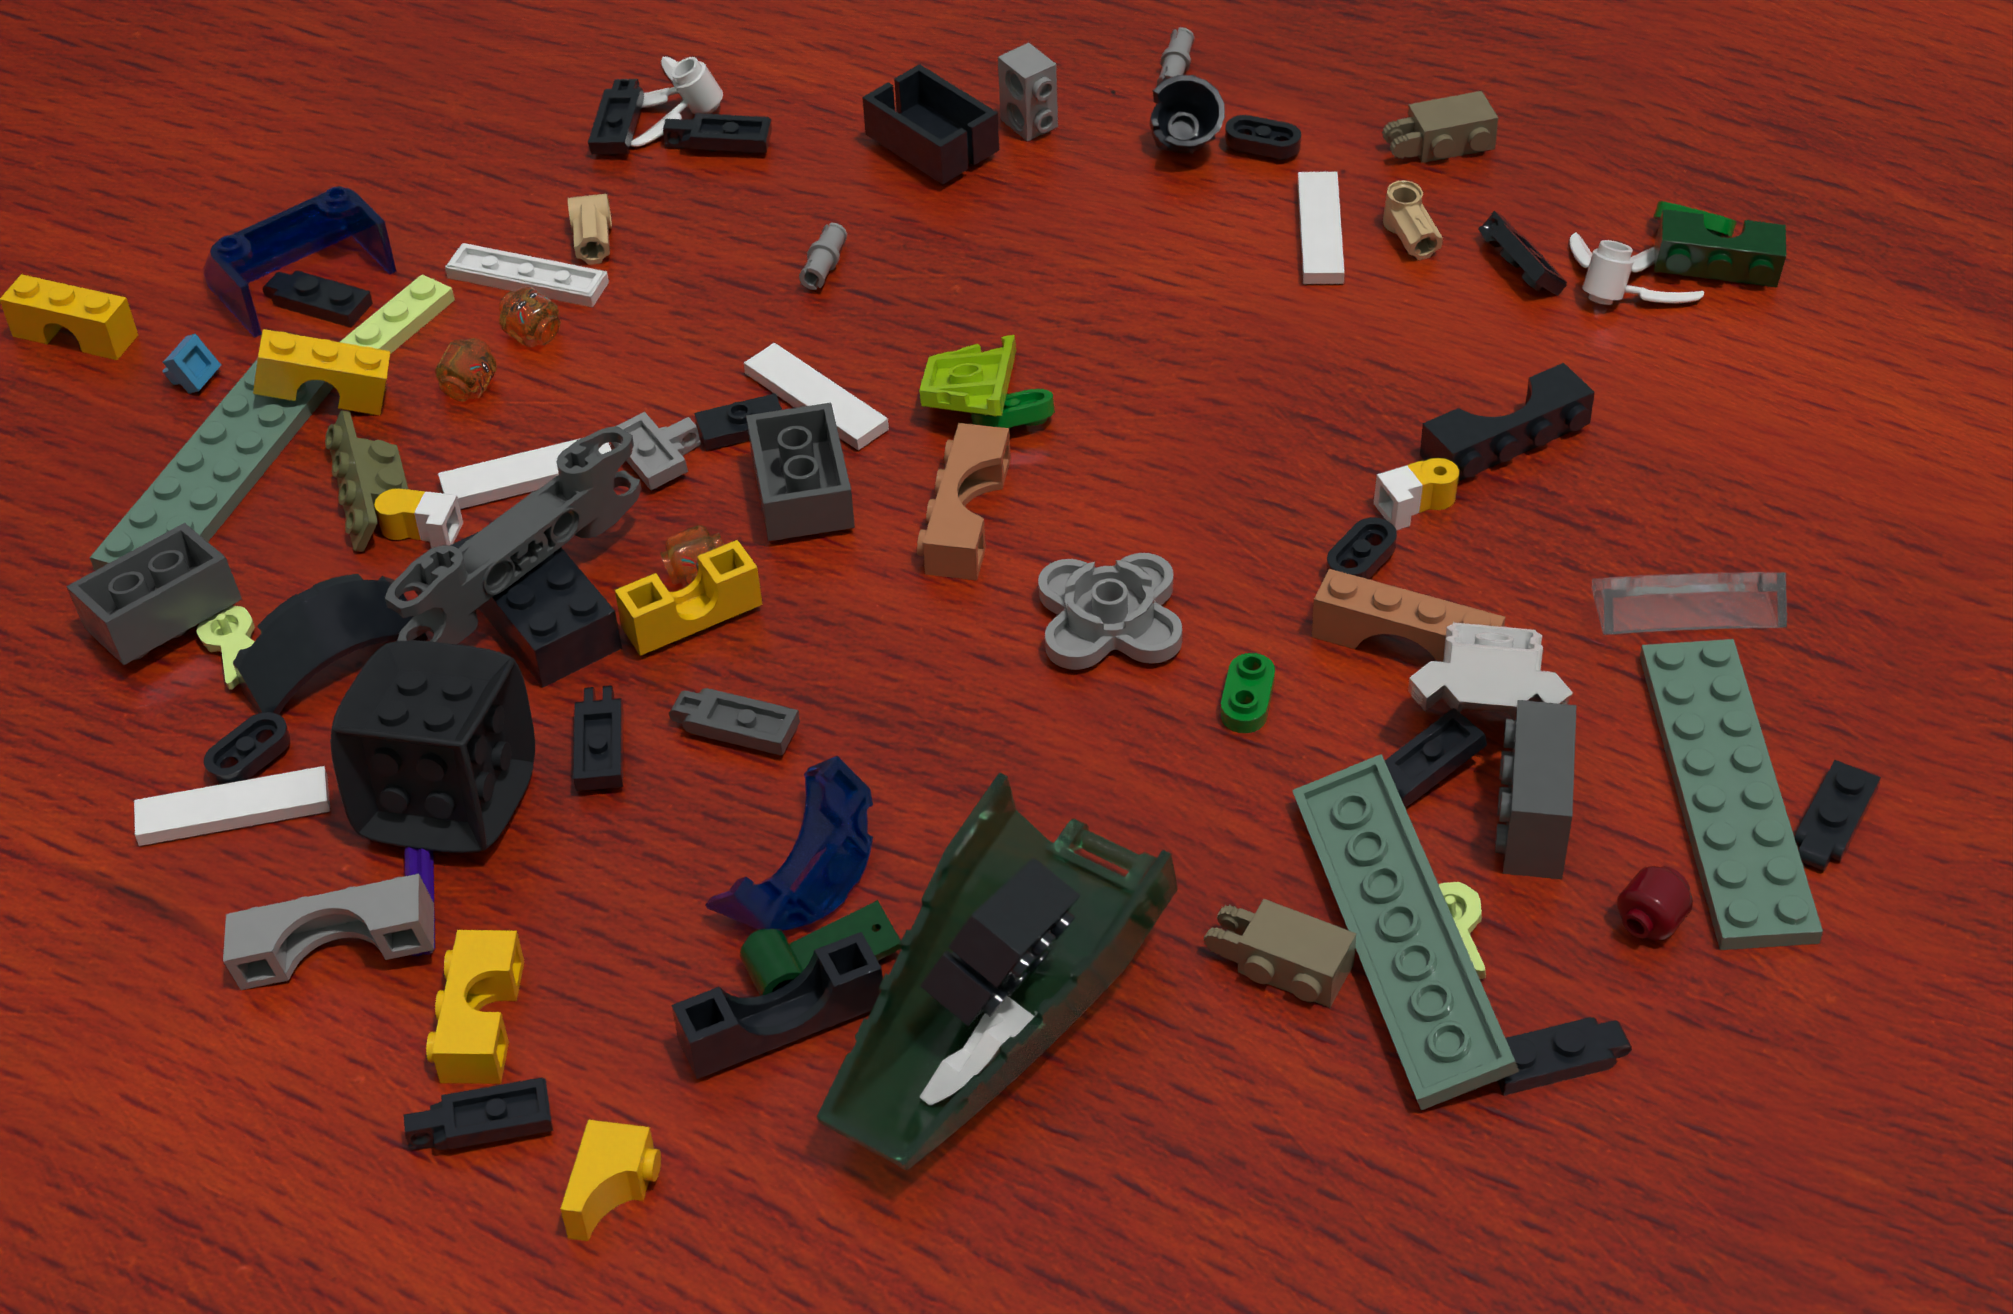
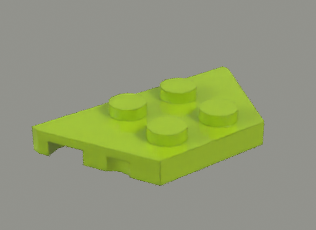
M1015 335L1001 337L1003 347L981 352L979 344H974L957 351L930 356L919 389L921 405L1001 416L1017 350Z

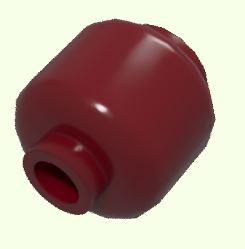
M1650 866L1641 869L1623 889L1617 899V909L1626 930L1638 938L1654 941L1665 940L1671 936L1689 915L1693 906L1690 886L1685 877L1678 871L1665 866Z

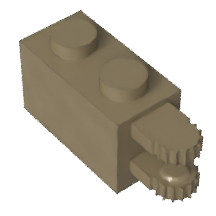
M1477 91L1409 104L1408 118L1389 122L1383 128L1382 136L1387 143L1391 144L1390 150L1398 159L1418 156L1420 161L1425 163L1495 149L1498 116L1484 93Z
M1263 899L1256 913L1242 908L1238 909L1235 906L1225 905L1216 917L1218 919L1217 922L1220 923L1224 930L1212 927L1203 939L1205 941L1204 945L1211 952L1237 962L1238 973L1248 976L1257 983L1269 984L1293 993L1301 1000L1316 1002L1330 1008L1354 965L1357 933Z

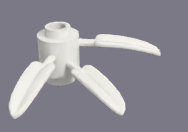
M662 57V67L666 75L673 82L674 87L644 93L642 108L664 104L667 102L668 96L677 93L680 94L683 101L653 127L632 140L631 146L640 147L662 136L665 119H681L680 113L687 106L693 114H710L719 107L723 91L703 62L698 61L695 57H688L680 62L670 57Z
M1577 232L1570 237V248L1575 259L1582 267L1588 268L1583 290L1589 293V299L1596 303L1611 305L1613 300L1623 299L1624 293L1640 295L1642 300L1651 302L1688 303L1700 300L1705 293L1704 291L1661 292L1627 285L1631 271L1637 273L1654 264L1655 246L1631 257L1633 249L1628 245L1611 240L1600 241L1599 248L1594 249L1592 254Z

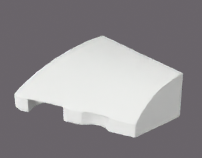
M1007 997L991 1017L984 1014L961 1050L942 1060L920 1095V1098L929 1105H932L954 1094L1025 1037L1040 1020Z

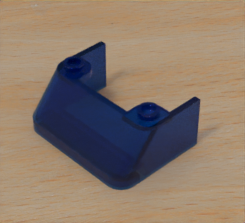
M341 186L332 187L316 197L232 235L220 238L211 247L203 267L208 287L255 338L262 335L248 283L350 236L389 274L397 270L385 221L355 191Z

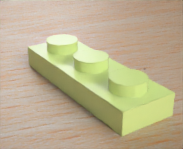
M422 274L340 342L387 350L391 354L455 301L453 290L451 287Z

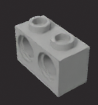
M1030 43L998 56L1000 120L1026 141L1057 128L1056 63Z

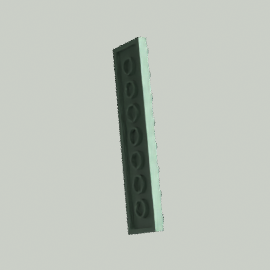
M256 360L90 556L94 570H98L183 523H186L209 542L334 386L321 380L304 382L297 390L296 401L253 394L257 367Z
M1734 639L1642 645L1640 652L1641 665L1720 950L1820 944L1823 929Z
M1382 754L1292 790L1349 931L1357 933L1355 948L1420 1109H1426L1519 1072Z

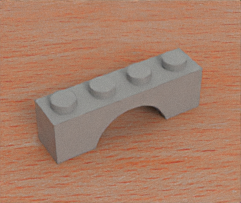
M415 874L226 914L223 962L240 990L288 981L296 966L309 952L326 942L340 938H359L369 941L381 951L385 960L434 950V902L420 875Z

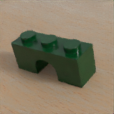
M1662 210L1655 238L1654 272L1778 287L1786 259V225L1744 220L1741 235L1733 238H1724L1710 233L1705 228L1704 214Z

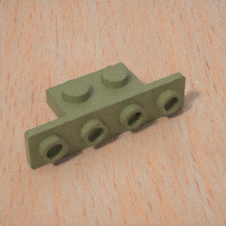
M341 410L336 423L331 424L327 429L325 446L327 449H330L333 461L332 475L337 478L339 486L338 500L339 504L343 505L345 511L346 533L351 536L354 551L364 552L377 525L374 509L375 499L381 493L390 489H408L397 445L389 444L382 440L373 441L357 438L351 413Z

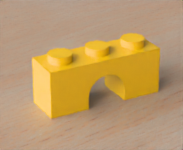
M21 274L0 298V303L13 337L48 344L64 326L75 335L83 353L118 360L138 336L126 297Z
M263 329L253 394L296 401L297 390L301 384L310 380H321L330 383L339 392V409L380 415L387 380L390 351Z
M738 540L697 556V576L687 587L679 591L669 592L656 573L615 590L621 628L640 656L762 605L758 568Z
M457 930L453 950L446 951L444 975L447 982L445 990L437 992L435 1013L438 1020L436 1032H429L426 1046L427 1060L429 1063L435 1064L440 1083L501 1084L509 1045L501 1012H482L479 1010L485 1005L496 1001H517L524 966V958L517 931Z

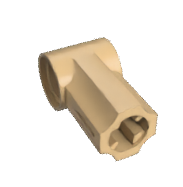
M1396 181L1389 185L1387 189L1383 224L1387 230L1399 236L1409 255H1414L1417 260L1430 258L1436 250L1441 248L1443 237L1422 204V188L1412 181Z
M608 194L568 198L571 230L574 233L573 240L576 258L584 260L588 265L602 263L605 256L610 254L608 229H612Z

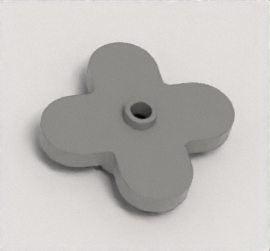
M1136 553L1128 555L1121 560H1116L1114 566L1095 568V562L1086 563L1077 559H1062L1047 565L1041 571L1038 578L1039 598L1047 609L1058 615L1048 624L1045 631V650L1049 659L1060 667L1077 670L1097 664L1112 650H1119L1134 660L1143 663H1160L1174 657L1182 646L1183 628L1179 617L1162 606L1173 592L1174 574L1168 561L1155 554Z

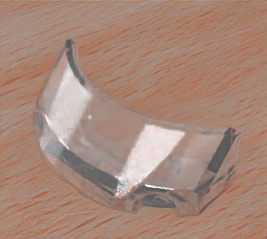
M1786 572L1684 573L1592 578V592L1603 635L1673 630L1787 627Z

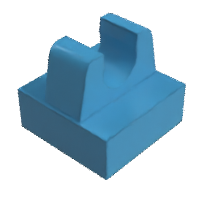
M195 333L186 336L163 361L166 368L162 372L173 385L181 384L190 394L199 391L221 364Z

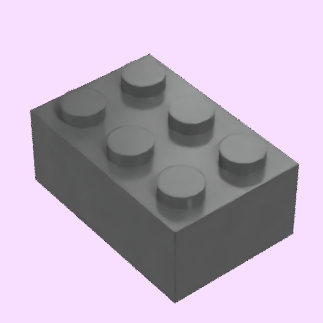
M831 402L746 415L751 456L768 541L855 528L851 487Z
M186 523L177 526L66 586L84 629L123 665L144 657L150 650L172 638L184 635L193 626L242 600L226 557Z
M1518 700L1515 719H1506L1503 748H1511V751L1501 752L1499 779H1501V784L1508 785V787H1499L1497 816H1499V822H1506V824H1497L1495 853L1504 854L1503 874L1552 879L1563 878L1573 815L1577 705Z

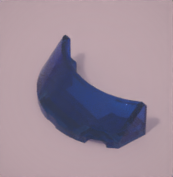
M839 756L809 767L804 773L806 799L802 826L794 847L785 862L770 878L765 879L760 884H753L754 882L747 877L737 879L729 891L711 897L705 906L712 911L759 930L776 929L780 931L811 924L833 912L847 899L850 890L861 879L870 856L873 836L867 833V809L873 806L870 788Z

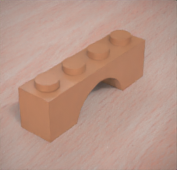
M958 423L954 440H947L944 453L946 467L945 469H939L937 472L935 483L937 497L936 499H930L928 502L926 513L928 527L927 530H920L917 541L918 556H924L925 575L968 580L978 579L986 551L984 518L972 513L965 506L972 499L983 493L1003 489L1011 461L1009 428Z
M1329 569L1314 598L1312 637L1356 649L1361 641L1370 636L1378 634L1398 635L1418 643L1430 652L1436 661L1443 662L1447 626L1452 625L1454 622L1504 627L1505 616Z

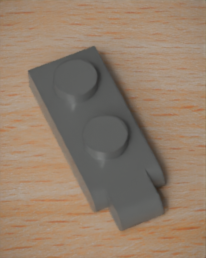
M709 688L701 689L700 693L686 690L681 691L669 712L670 718L677 723H681L683 728L691 734L783 756L800 723L799 711L797 709Z

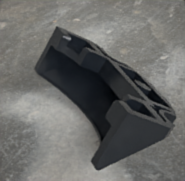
M359 574L331 578L313 585V587L300 594H295L268 614L257 625L261 630L260 636L252 646L240 649L233 661L242 693L258 713L271 712L279 715L292 696L308 680L329 664L367 646L397 641L399 632L413 616L402 618L397 612L387 608L385 596L388 588L395 580L384 576L379 580H363ZM404 594L398 598L399 600L407 601ZM424 633L413 640L426 641L428 637Z

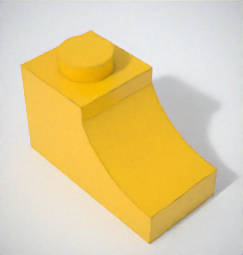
M588 1120L560 1209L568 1239L589 1241L598 1222L613 1208L631 1200H644L649 1181L657 1180L661 1166V1152L659 1149H654L650 1127Z

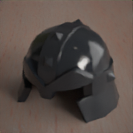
M1177 75L1163 80L1153 90L1154 103L1157 105L1152 111L1149 124L1152 136L1159 149L1193 154V152L1203 149L1210 141L1215 140V134L1220 130L1225 119V103L1219 91L1212 84L1194 75Z

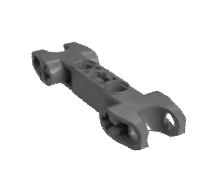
M614 426L601 429L577 440L559 454L556 461L559 475L546 485L522 499L467 540L459 549L451 545L437 546L413 561L390 585L385 596L387 608L394 610L402 618L413 616L399 632L397 641H411L431 631L434 636L430 642L460 643L477 628L476 609L494 595L504 591L566 544L574 535L580 538L596 537L618 522L638 500L641 492L640 479L632 477L625 470L617 472L632 454L634 446L633 436L620 427ZM605 443H621L620 446L607 453L601 454L599 452V448ZM625 486L629 490L617 495L613 488ZM408 591H415L418 594V597L410 601L398 599L403 593Z

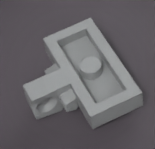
M643 412L617 425L633 436L634 446L632 454L626 461L650 490L688 472L683 455L701 444L698 428L689 417L669 427L658 428L646 412ZM611 442L615 448L621 445L618 442Z

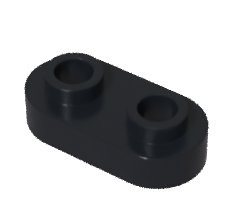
M1238 115L1229 119L1225 125V142L1229 147L1239 152H1249L1272 157L1277 160H1285L1300 151L1301 131L1290 123L1251 115Z
M1376 517L1365 518L1357 522L1328 552L1326 573L1329 569L1369 579L1395 552L1397 531L1394 525L1385 519Z
M271 712L253 715L213 745L204 756V766L210 781L215 785L248 780L283 753L290 743V734L284 718Z

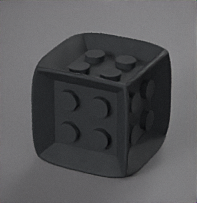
M416 640L396 641L383 645L369 658L346 692L335 713L331 729V756L347 818L357 834L383 844L450 853L484 851L498 839L525 793L533 771L535 734L523 675L514 658L490 649Z

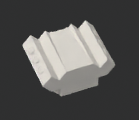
M1454 622L1446 628L1443 662L1430 661L1409 678L1408 692L1411 694V697L1424 711L1443 698L1451 709L1455 708L1459 712L1463 709L1508 713L1512 719H1515L1518 700L1568 704L1573 694L1555 672L1541 671L1543 646L1541 645L1542 635L1537 633L1536 630Z

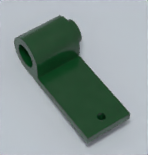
M877 900L791 943L788 942L786 936L780 930H757L749 935L746 942L742 945L740 958L759 995L762 996L774 992L794 980L806 968L815 949L862 932L877 961L902 949L903 945Z

